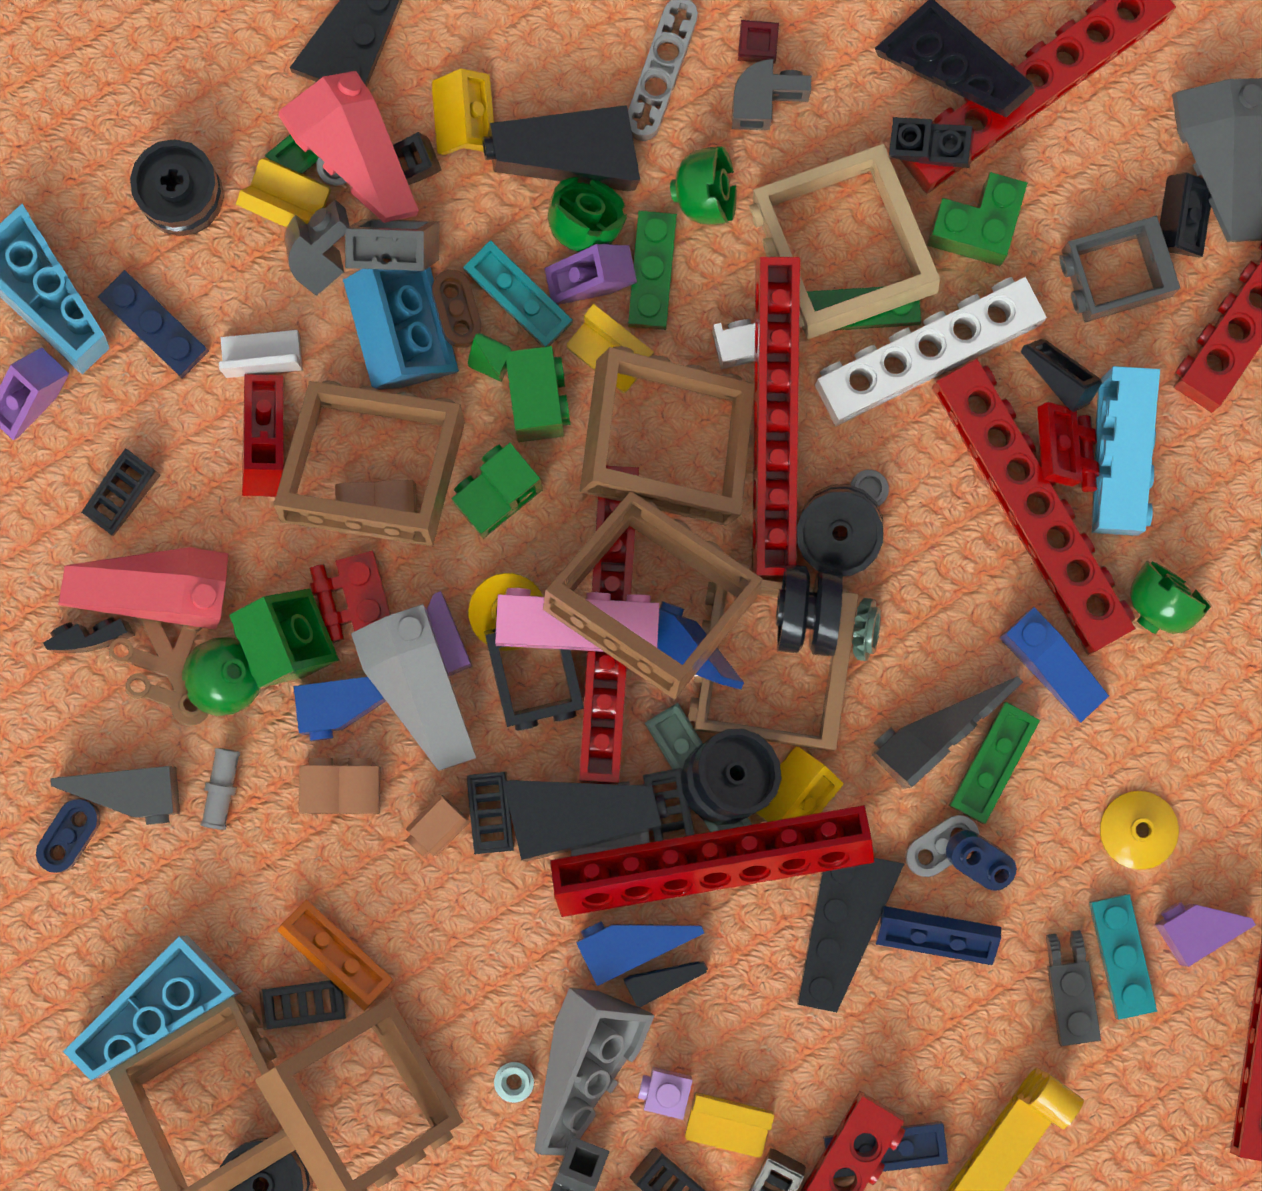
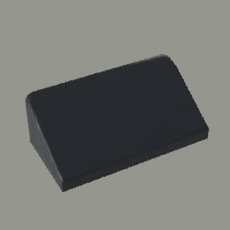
M1187 172L1171 175L1166 180L1160 227L1170 253L1200 258L1203 257L1211 208L1209 203L1211 194L1204 179Z

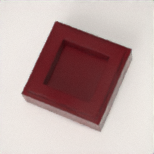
M741 20L738 61L760 62L773 59V64H775L779 23Z

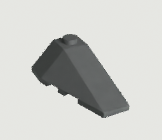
M1262 78L1227 79L1175 92L1172 94L1177 132L1182 143L1187 142L1196 161L1193 164L1197 176H1203L1211 194L1209 203L1227 242L1261 241Z
M1017 676L906 725L897 732L890 727L874 742L878 749L872 756L902 789L911 788L951 752L948 749L949 747L956 745L972 732L977 726L976 723L995 710L1023 681Z

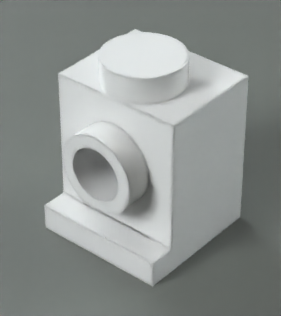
M750 319L738 320L728 324L729 329L726 330L722 329L721 323L713 324L712 334L721 369L754 362L755 323L751 324Z

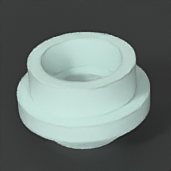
M519 1062L504 1064L499 1068L494 1078V1087L497 1094L507 1102L516 1103L523 1101L530 1095L534 1086L532 1072L526 1065ZM515 1074L521 1078L522 1085L518 1089H511L507 1085V1078L510 1075Z

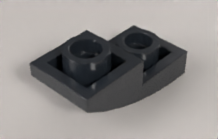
M893 117L889 156L923 164L970 168L974 135L973 126L934 124L932 119Z
M110 617L96 624L93 627L94 633L91 635L87 628L80 624L73 626L72 622L61 625L50 633L52 638L43 642L47 650L55 653H83L110 647L115 639H129L135 636L127 621L122 619L115 621L114 617Z

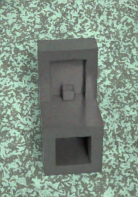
M773 59L763 60L751 65L741 74L735 86L732 105V129L770 130L772 101L808 102L811 93L812 76L803 75L798 70H784L780 72V75L773 74Z
M336 200L332 201L326 208L317 210L308 224L295 215L285 232V247L290 270L296 280L316 296L344 273L340 251L333 244L345 235V228L350 225L346 208Z
M572 1136L550 1191H595L609 1151Z

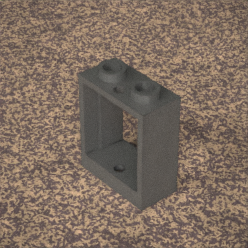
M1157 216L1068 241L1062 249L1063 255L1059 257L1062 272L1065 277L1071 278L1074 291L1071 292L1073 307L1077 314L1082 313L1084 322L1173 297L1181 289ZM1138 239L1154 289L1095 306L1079 255Z
M362 219L345 228V268L424 271L439 260V221L395 220L383 223L380 219ZM383 259H391V261L386 263Z

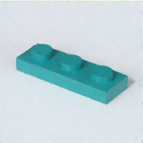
M491 240L463 267L464 271L542 347L550 346L573 323V319Z
M1130 894L1089 902L1115 1018L1120 1020L1157 1012Z

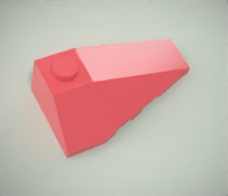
M357 71L324 76L280 109L278 116L295 143L305 152L311 149L324 161L322 167L331 176L337 173L351 186V194L383 223L417 216L418 207L375 99Z
M187 547L65 565L58 605L216 630L222 612L228 553Z

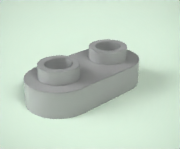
M958 815L947 818L910 843L905 854L908 868L914 874L922 877H931L952 865L946 856V846L951 839L952 830L960 828L962 831L971 830L979 834L977 825L966 816ZM923 849L930 851L932 855L930 863L926 865L921 864L918 860V854Z

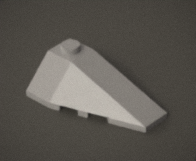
M422 604L386 616L351 633L363 671L438 771L476 759L426 607Z
M576 988L568 989L554 1025L534 1151L541 1155L564 1156L572 1136L578 1139L582 1137L596 1116L593 1108L605 1091L613 1092L619 1083L614 1078L627 1060L633 1062L639 1054L654 1019L652 1013L599 991Z

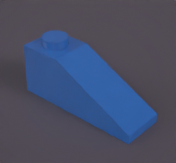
M662 601L659 608L657 648L683 665L707 634L697 621L682 616L683 608ZM718 648L715 649L696 673V675L718 684L742 690L744 681Z
M1035 607L1028 610L999 637L1079 723L1109 697L1062 635Z
M368 677L293 686L298 730L302 735H309L310 741L334 738L333 731L344 730L386 702Z
M602 921L580 931L583 939L576 943L596 985L599 986L704 934L701 925L611 924L604 927Z

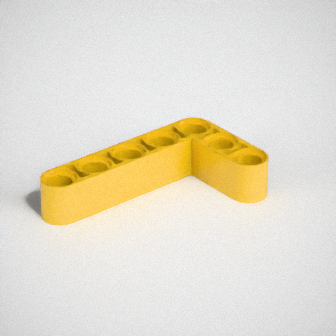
M1039 1068L1033 1069L1019 1086L946 1191H1004L1050 1124L1053 1123L1061 1129L1068 1127L1081 1110L1084 1099L1052 1075Z

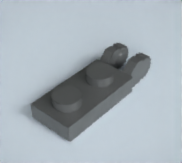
M1080 930L1071 931L1070 945L1074 958L1073 963L1061 964V945L1057 934L1046 935L1050 966H1047L1060 1046L1101 1041L1089 961H1086L1085 946Z

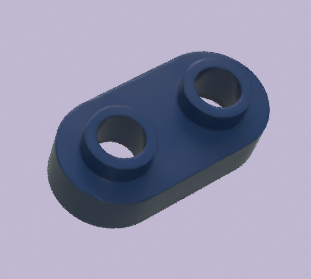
M75 799L62 806L37 845L36 858L43 869L53 873L68 871L75 865L100 825V813L93 803L87 800ZM79 812H83L87 816V822L82 827L77 826L75 823V816ZM58 845L65 849V856L61 860L55 859L53 851Z
M963 830L951 837L946 846V856L957 870L989 890L997 891L1004 889L1015 878L1017 871L1015 861L1004 850L974 831ZM974 851V852L972 853L971 857L968 858V859H966V858H967V855H968L970 852Z

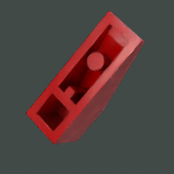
M244 374L242 496L276 497L284 470L283 376Z

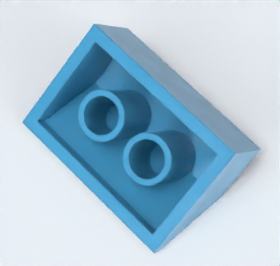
M431 267L424 271L361 269L343 279L373 388L378 390L404 388L459 372L452 345L443 336L431 292L434 278Z

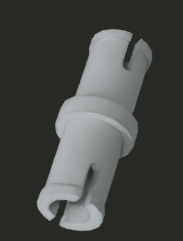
M215 748L210 782H205L204 790L208 791L200 825L207 828L226 830L231 795H236L237 787H234L233 784L241 752Z

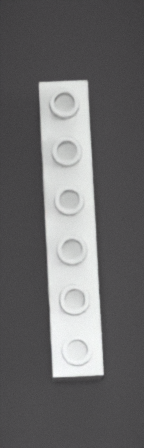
M1009 277L992 287L993 293L981 299L978 294L964 299L957 304L959 310L945 315L944 311L937 312L923 321L924 327L914 332H911L910 328H905L888 338L891 343L879 349L876 348L875 344L868 346L854 355L855 361L844 366L839 361L821 370L820 374L822 377L817 379L815 387L835 426L1041 326L1047 317L1027 278L1024 277L1014 282L1013 278ZM991 307L1001 308L1006 314V321L1003 323L992 321L988 315V309ZM956 324L967 325L972 331V338L968 340L959 339L954 334L953 326ZM924 340L932 341L938 348V354L933 357L923 355L919 350V343ZM889 357L898 358L903 363L904 371L899 374L890 373L884 366V360ZM854 374H862L868 379L870 387L864 391L855 390L850 385L849 378Z

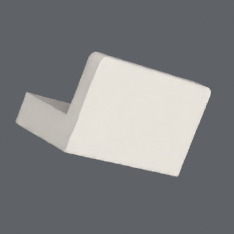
M298 330L220 337L222 361L219 362V370L226 378L242 377L244 374L262 375L303 371Z

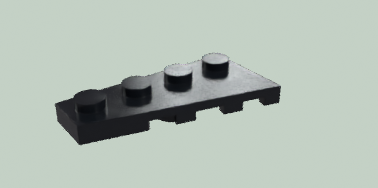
M339 0L290 66L291 72L317 82L324 76L357 71L367 87L402 0Z
M928 0L875 47L878 57L1004 117H1008L1035 92L1032 82L935 0Z
M874 858V863L821 872L797 1005L837 1013L904 863Z

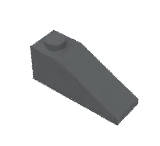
M163 766L51 778L52 787L128 816L145 818L146 825L170 823L169 815L180 814L176 767Z

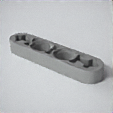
M671 0L664 8L628 109L632 136L636 140H651L660 130L697 24L698 12L691 0ZM680 9L686 10V17L690 20L682 21L678 36L672 33L675 16L671 13L678 14ZM663 43H673L677 46L679 54L674 60L666 61L659 57L657 49ZM650 78H660L666 83L667 89L663 94L653 96L645 90V84ZM645 103L652 105L649 113V122L653 125H646L644 130H640L637 128V121L633 119H640L642 117Z

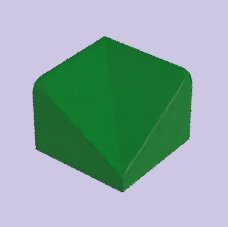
M476 333L468 358V366L502 382L507 371L505 352L512 351L511 347L481 333Z

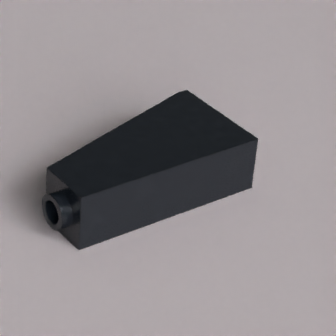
M627 105L490 123L488 135L482 137L485 160H492L494 172L560 182L571 177H580L577 183L590 184L591 180H597L612 189L622 191L636 190L640 181Z
M519 780L503 782L521 860L525 862L664 828L662 818L669 817L664 795H656L655 789L652 786Z

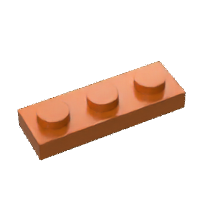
M307 899L277 930L364 1011L394 980Z

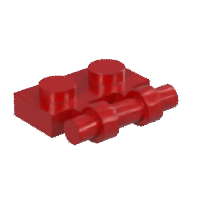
M1051 402L1038 406L1043 479L1071 487L1081 483V490L1083 492L1096 491V477L1100 475L1099 462L1095 460L1094 456L1097 434L1096 430L1092 428L1091 416L1080 415L1077 417V411L1072 412L1068 407Z
M373 550L336 560L339 576L328 578L324 564L309 568L313 581L310 583L313 596H317L322 619L332 643L344 640L341 625L352 622L355 632L391 615ZM343 589L348 609L337 612L332 592Z

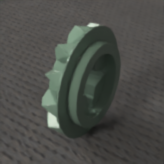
M864 598L857 607L852 640L853 654L857 660L868 661L870 654H874L877 648L881 610L879 607H876L875 599Z

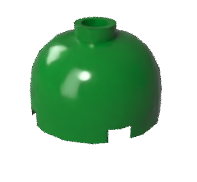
M720 146L693 151L682 160L677 168L676 179H672L670 182L672 200L678 202L683 213L694 222L717 225L729 223L728 221L734 219L737 192L736 185L731 187L729 185L727 174L734 173L726 149Z
M580 177L562 180L555 187L548 208L547 219L553 236L562 245L577 252L596 244L611 245L621 232L627 219V214L624 215L623 213L625 206L623 199L612 188L597 180H591L590 184L577 183Z
M1146 561L1137 573L1131 586V602L1140 614L1137 622L1154 634H1157L1160 629L1171 634L1183 633L1193 628L1205 616L1212 605L1196 589L1192 593L1184 584L1186 581L1153 561L1151 563Z
M232 637L212 638L196 646L186 658L182 671V680H185V687L188 691L187 696L190 702L202 712L214 716L235 714L249 707L261 691V688L257 686L255 678L250 673L248 661L238 639Z

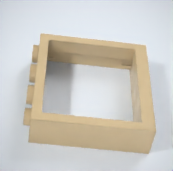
M884 144L753 190V204L749 205L755 227L762 226L766 238L762 239V243L767 257H793L772 206L871 171L914 277L816 312L800 276L799 328H803L807 340L938 293L940 277Z

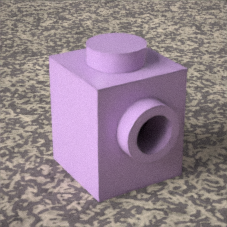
M653 1067L651 1076L643 1075L638 1099L645 1100V1111L683 1120L693 1081L692 1077Z

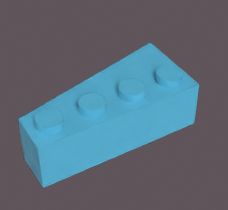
M19 205L0 223V297L79 373L83 374L110 349L108 342L63 267L57 261L46 240L32 221L24 205Z
M1113 366L1101 378L1102 384L1097 394V444H1095V460L1099 462L1100 475L1096 477L1097 490L1093 492L1091 533L1139 536L1146 531V526L1151 525L1153 507L1152 503H1148L1149 489L1152 488L1154 482L1152 456L1156 441L1155 423L1160 369Z
M188 935L179 936L63 1052L90 1080L100 1078L131 1057L243 991Z

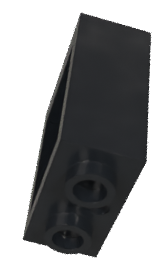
M496 628L484 631L507 727L515 726L517 731L530 729L539 725V719L553 716L554 721H563L576 717V710L584 709L571 650L559 649L570 698L514 712L499 648L506 646H496Z

